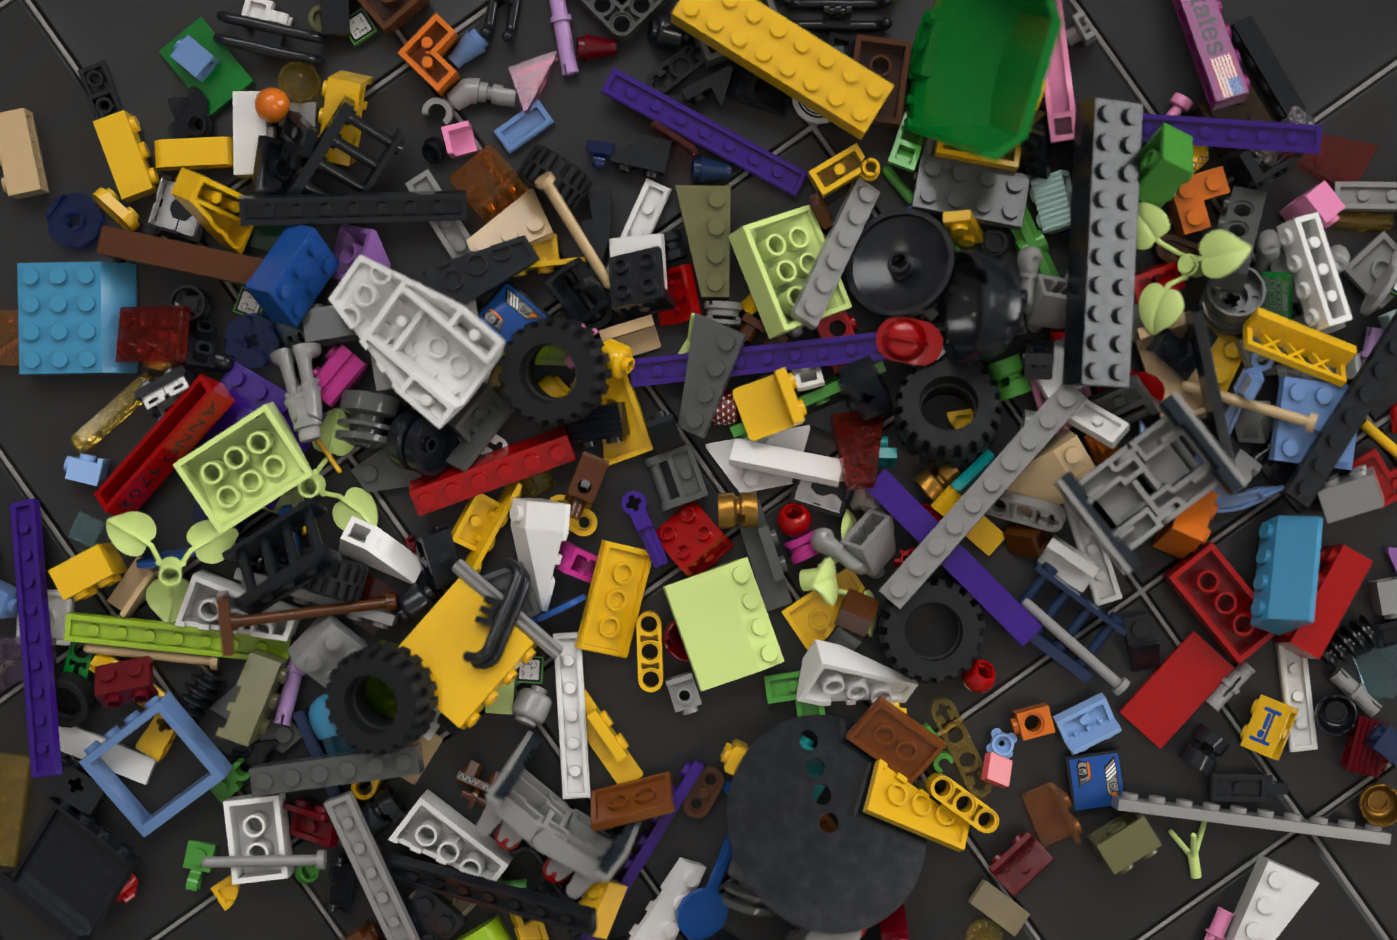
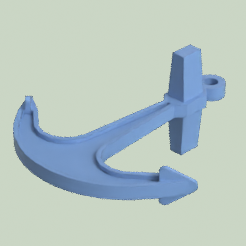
M1254 352L1250 356L1252 366L1243 368L1233 386L1235 395L1246 397L1252 401L1264 381L1262 371L1270 369L1274 363V360L1269 358L1263 364L1258 363L1257 357L1259 354ZM1230 404L1224 411L1229 435L1242 408ZM1142 419L1138 420L1140 434L1147 429ZM1196 454L1194 458L1199 464L1202 460ZM1187 473L1186 475H1184L1182 478H1180V479H1179L1178 481H1176L1174 484H1176L1177 482H1179L1181 479H1183V478H1184L1185 476H1187L1189 473ZM1218 485L1211 490L1218 493L1215 502L1218 505L1216 513L1234 512L1256 505L1282 491L1284 485L1248 488L1240 490L1236 495H1226Z

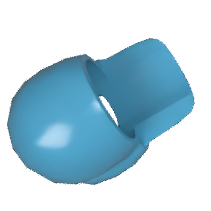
M328 694L318 696L310 705L308 716L313 733L319 740H323L327 754L358 750L359 747L351 748L345 743L347 740L344 737L340 738L335 732L337 730L335 724L330 723L328 718L330 711L325 708V700L328 699Z

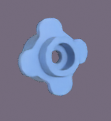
M994 728L991 731V741L986 746L987 752L996 753L1007 759L1011 758L1014 743L1017 742V736L1012 732L1004 733L1001 729ZM1000 741H1004L1003 746L999 745Z

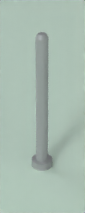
M1025 598L1021 602V605L1039 623L1113 686L1111 691L1116 696H1119L1127 689L1130 684L1127 678L1122 677L1120 679L1030 599Z

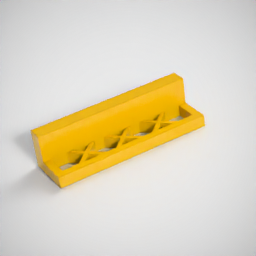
M1257 307L1252 315L1243 323V349L1340 387L1347 383L1346 365L1357 355V347L1355 345L1260 307ZM1253 337L1258 338L1263 345L1254 342ZM1277 346L1283 348L1288 355L1282 353ZM1302 356L1308 358L1312 364L1307 363ZM1325 365L1336 369V374L1332 373Z

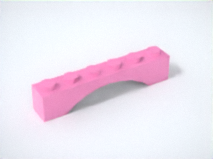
M1054 0L1062 20V25L1051 58V65L1045 78L1047 85L1044 91L1051 144L1072 141L1075 135L1076 108L1062 0Z

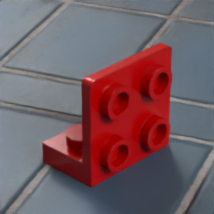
M695 501L685 504L656 530L666 553L688 577L708 570L735 546Z

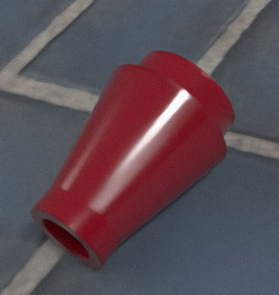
M583 34V37H577V59H584V62L607 56H616V39Z

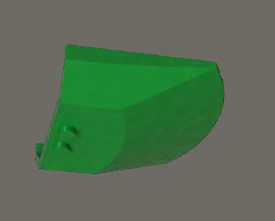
M935 0L932 9H926L923 14L910 54L907 79L911 80L909 95H905L904 104L909 105V118L904 119V129L992 160L999 159L1028 137L1037 104L1042 95V88L1047 71L1051 65V58L1062 25V20L1054 0Z

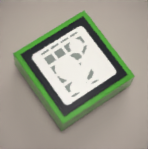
M363 7L349 16V38L355 47L379 33Z
M241 286L233 312L261 321L264 310L245 286Z
M535 655L527 664L522 663L516 670L518 675L515 678V682L543 684L545 656Z

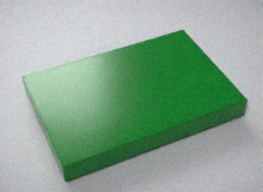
M200 17L160 49L159 52L189 89L191 86H195L205 94L209 102L208 113L213 117L233 101V91H245L255 81L226 46L213 41L215 32L204 18ZM187 35L220 61L203 82L198 80L170 56L174 52L172 49L175 43Z

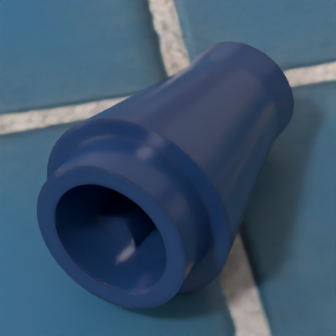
M703 156L692 158L691 180H695L697 183L731 179V163H723Z

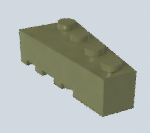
M675 185L701 299L729 300L730 240L728 235H730L731 186Z

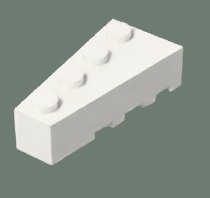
M204 569L192 575L174 626H191L203 630L212 629L220 631L216 603L217 592L228 590L231 614L237 613V616L248 615L237 610L234 599L244 594L246 591L245 587ZM281 600L261 613L296 609L299 607ZM301 619L238 627L239 630L233 631V634H248L253 637L288 641L296 634Z
M428 789L418 799L388 839L396 844L401 843L410 847V850L418 854L428 855L443 865L448 864L459 869L461 872L494 881L499 879L514 858L510 856L507 849L501 848L490 836L479 834L472 822Z
M1259 855L1224 937H1226V940H1276L1319 883L1310 876Z

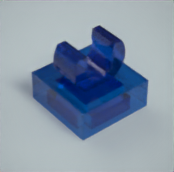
M587 140L585 151L594 153L592 166L604 168L606 155L612 156L615 154L616 145L614 143Z

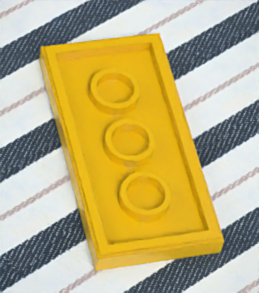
M602 539L574 647L622 658L628 657L652 564L646 549Z

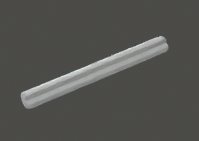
M459 559L453 565L452 571L483 598L487 595L499 600L503 599L504 595L465 561ZM522 611L520 612L515 626L554 659L557 658L563 651V647Z

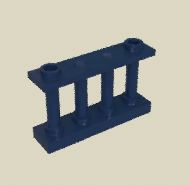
M1035 561L1033 566L1039 574L1019 598L1018 602L1020 604L1025 598L1032 601L1046 582L1050 580L1062 590L1044 611L1048 616L1053 619L1070 597L1084 606L1065 629L1072 637L1077 634L1093 613L1106 622L1086 647L1093 655L1098 652L1114 630H1117L1123 636L1126 635L1128 631L1123 625L1125 620L1113 611L1108 614L1057 576L1056 574L1059 571L1045 561L1041 564L1039 561ZM1044 626L1029 640L1083 682L1087 683L1093 676L1089 665L1077 655L1075 657L1067 651L1068 647L1055 637L1052 640L1045 635L1046 630Z

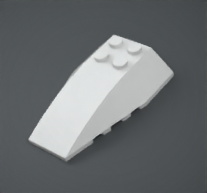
M363 255L357 257L329 297V301L348 327L356 332L360 338L359 342L364 349L369 350L375 358L378 368L389 377L395 391L439 429L449 422L470 401L499 362L506 342L462 304Z

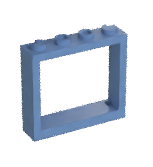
M169 691L161 698H158L156 695L144 704L146 709L141 713L138 710L132 712L123 720L126 724L121 728L118 725L111 728L103 735L106 738L103 742L94 741L84 750L86 755L79 762L144 838L222 781L233 769L232 764ZM159 712L209 772L150 815L100 756Z

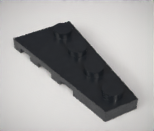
M523 235L491 245L482 250L472 251L450 260L446 259L437 262L434 265L417 268L414 271L424 286L466 306L537 263L540 259L526 236Z

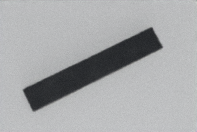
M1201 311L1185 313L1210 434L1236 467L1204 315Z

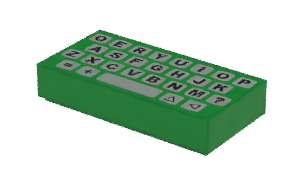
M1264 271L1261 277L1264 280L1267 291L1262 309L1292 320V273Z

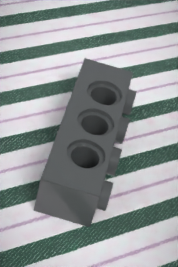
M1234 186L1231 197L1225 196L1222 212L1226 213V217L1220 216L1217 230H1225L1234 234L1240 240L1249 244L1252 249L1244 262L1236 270L1222 278H1210L1209 286L1243 293L1267 192Z

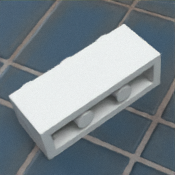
M233 91L234 175L240 179L253 178L259 135L276 138L275 126L260 118L255 110V99L260 91Z

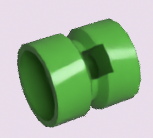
M1020 354L985 366L989 375L994 379L993 381L996 382L995 386H998L1000 391L999 400L1004 401L1033 390L1029 379H1026L1022 374L1025 367Z

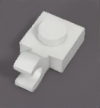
M245 0L241 15L289 26L293 22V18L289 17V14L274 10L276 3L273 1Z

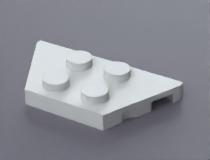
M810 425L789 428L752 442L804 452L810 432ZM748 437L742 438V440L751 441ZM735 439L705 444L708 452L740 494L741 492H752L794 484L792 483L793 478L730 466L729 458Z

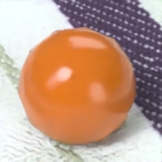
M268 87L257 94L255 110L258 116L266 122L277 123L284 120L290 110V101L286 93L280 89Z

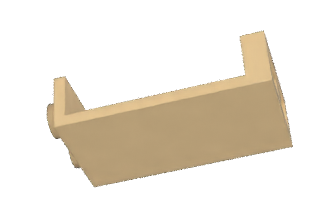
M1185 313L1181 315L1175 324L1168 328L1180 339L1188 330ZM1145 326L1132 330L1145 373L1156 376L1164 385L1165 393L1162 401L1169 395L1178 392L1199 420L1207 418L1203 397L1184 391L1181 388L1183 380L1179 379L1146 350L1156 335L1151 334ZM1195 369L1188 381L1200 384L1197 370ZM1163 413L1158 414L1159 418L1164 416Z

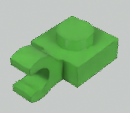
M194 839L188 840L183 868L191 870L185 889L197 891V889L201 888L203 873H210L213 868L202 866V858L216 856L218 844Z

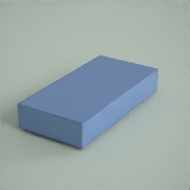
M536 100L494 130V133L511 155L555 122L540 101Z

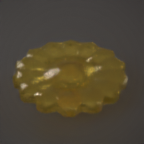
M987 918L976 919L974 923L969 924L965 940H1003V932L1000 930L1001 927L995 924L993 920H988Z

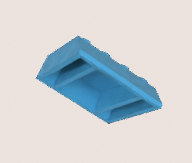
M116 262L17 263L19 374L29 376L139 374L137 264Z

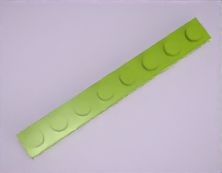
M69 611L66 613L64 641L247 660L251 651L258 648L288 659L287 664L290 659L287 649L291 646L292 637L288 641L253 637L248 634H233L235 655L223 656L219 630H203L191 626H174V622Z

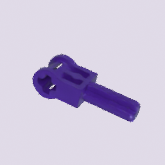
M638 491L627 492L622 498V508L631 516L653 567L659 568L666 565L669 560L648 513L647 498ZM632 496L642 501L638 505L639 510L637 511L634 508H628Z

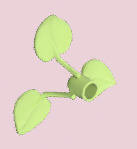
M1138 202L1136 249H1149L1156 242L1180 258L1177 266L1182 275L1168 282L1165 287L1158 283L1149 284L1143 290L1139 299L1140 318L1146 329L1151 334L1157 335L1175 324L1184 310L1183 297L1177 290L1170 289L1172 286L1182 281H1187L1189 277L1199 278L1203 275L1216 279L1225 277L1244 262L1252 247L1228 231L1214 230L1206 234L1199 245L1201 256L1185 254L1159 238L1164 236L1170 228L1169 219L1165 212L1153 204Z
M337 407L326 412L327 416L322 423L323 426L320 427V439L331 455L333 453L337 456H343L351 452L355 446L334 438L336 430H349V428L337 424L338 419L348 418ZM313 440V447L322 452L318 444ZM326 456L317 468L313 470L314 475L280 497L274 510H269L266 507L262 508L278 514V509L282 505L292 504V507L295 508L300 502L305 501L304 497L312 498L320 494L322 497L327 496L340 500L334 505L332 515L336 525L343 531L352 516L374 526L378 524L376 503L373 497L366 493L364 489L352 487L346 492L345 496L325 490L326 482L323 476L320 475V471L329 461Z
M848 508L844 509L845 514L841 525L842 539L857 523L855 516ZM827 557L822 563L817 565V568L801 569L799 574L801 589L803 591L815 590L828 605H834L838 594L846 595L847 590L838 589L835 567L838 561L835 558ZM864 590L863 594L875 599L870 590ZM877 611L873 623L867 632L869 637H873L877 622Z
M127 512L110 517L106 521L107 534L114 546L122 553L129 556H140L144 553L146 546L150 548L156 560V565L159 566V578L153 580L147 587L146 600L150 608L165 622H175L190 583L187 579L182 578V569L190 555L195 551L200 561L209 564L219 563L225 559L222 553L235 544L239 535L234 527L219 535L210 520H203L194 524L187 532V541L192 547L187 550L181 560L176 557L161 559L155 545L150 542L154 539L157 532L156 525L150 516L142 512Z

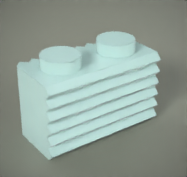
M1059 170L1050 173L1048 179L1038 177L1030 180L1032 187L1029 189L1031 200L1037 206L1038 214L1036 215L1038 227L1046 234H1054L1070 229L1072 181L1069 171Z

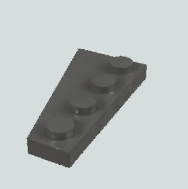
M695 313L678 427L701 438H706L747 334L698 313Z

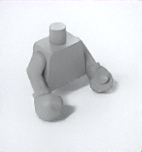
M1273 229L1260 232L1256 240L1257 251L1255 254L1254 270L1260 276L1264 271L1291 273L1287 267L1286 255L1280 253L1281 242L1279 235ZM1333 245L1330 247L1337 272L1340 274L1348 267L1350 254L1346 247ZM1292 277V305L1301 307L1302 305L1296 294V286Z
M1028 246L1020 250L1017 255L1019 276L1021 277L1020 286L1028 291V302L1024 306L1027 320L1026 327L1033 333L1040 332L1043 327L1062 329L1065 327L1067 279L1037 273L1038 266L1043 261V255L1037 247Z
M861 483L856 486L849 504L852 510L864 511L865 514L840 542L834 538V533L831 529L823 527L813 532L810 542L815 551L828 555L832 559L835 558L852 572L858 575L866 574L876 579L885 574L884 566L895 554V524L893 517L886 514L880 506L881 504L865 489L868 484Z

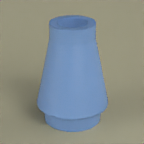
M473 28L470 32L467 30L448 57L460 68L465 63L484 53L489 42L480 35L476 28Z

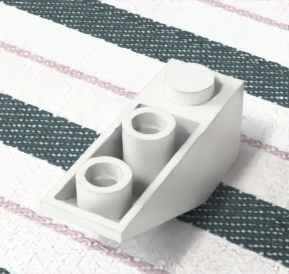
M351 517L340 538L338 553L407 583H416L422 570L418 555L413 554L411 550L377 526L356 517Z

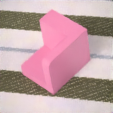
M469 121L441 127L447 153L451 159L478 153L472 125Z

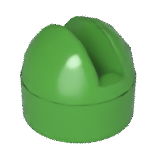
M297 866L294 871L295 879L303 884L311 883L318 878L319 870L317 866Z

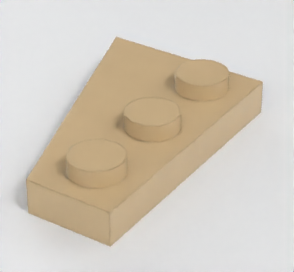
M531 188L468 238L466 242L470 252L525 235L531 246L553 238L554 233L534 189Z

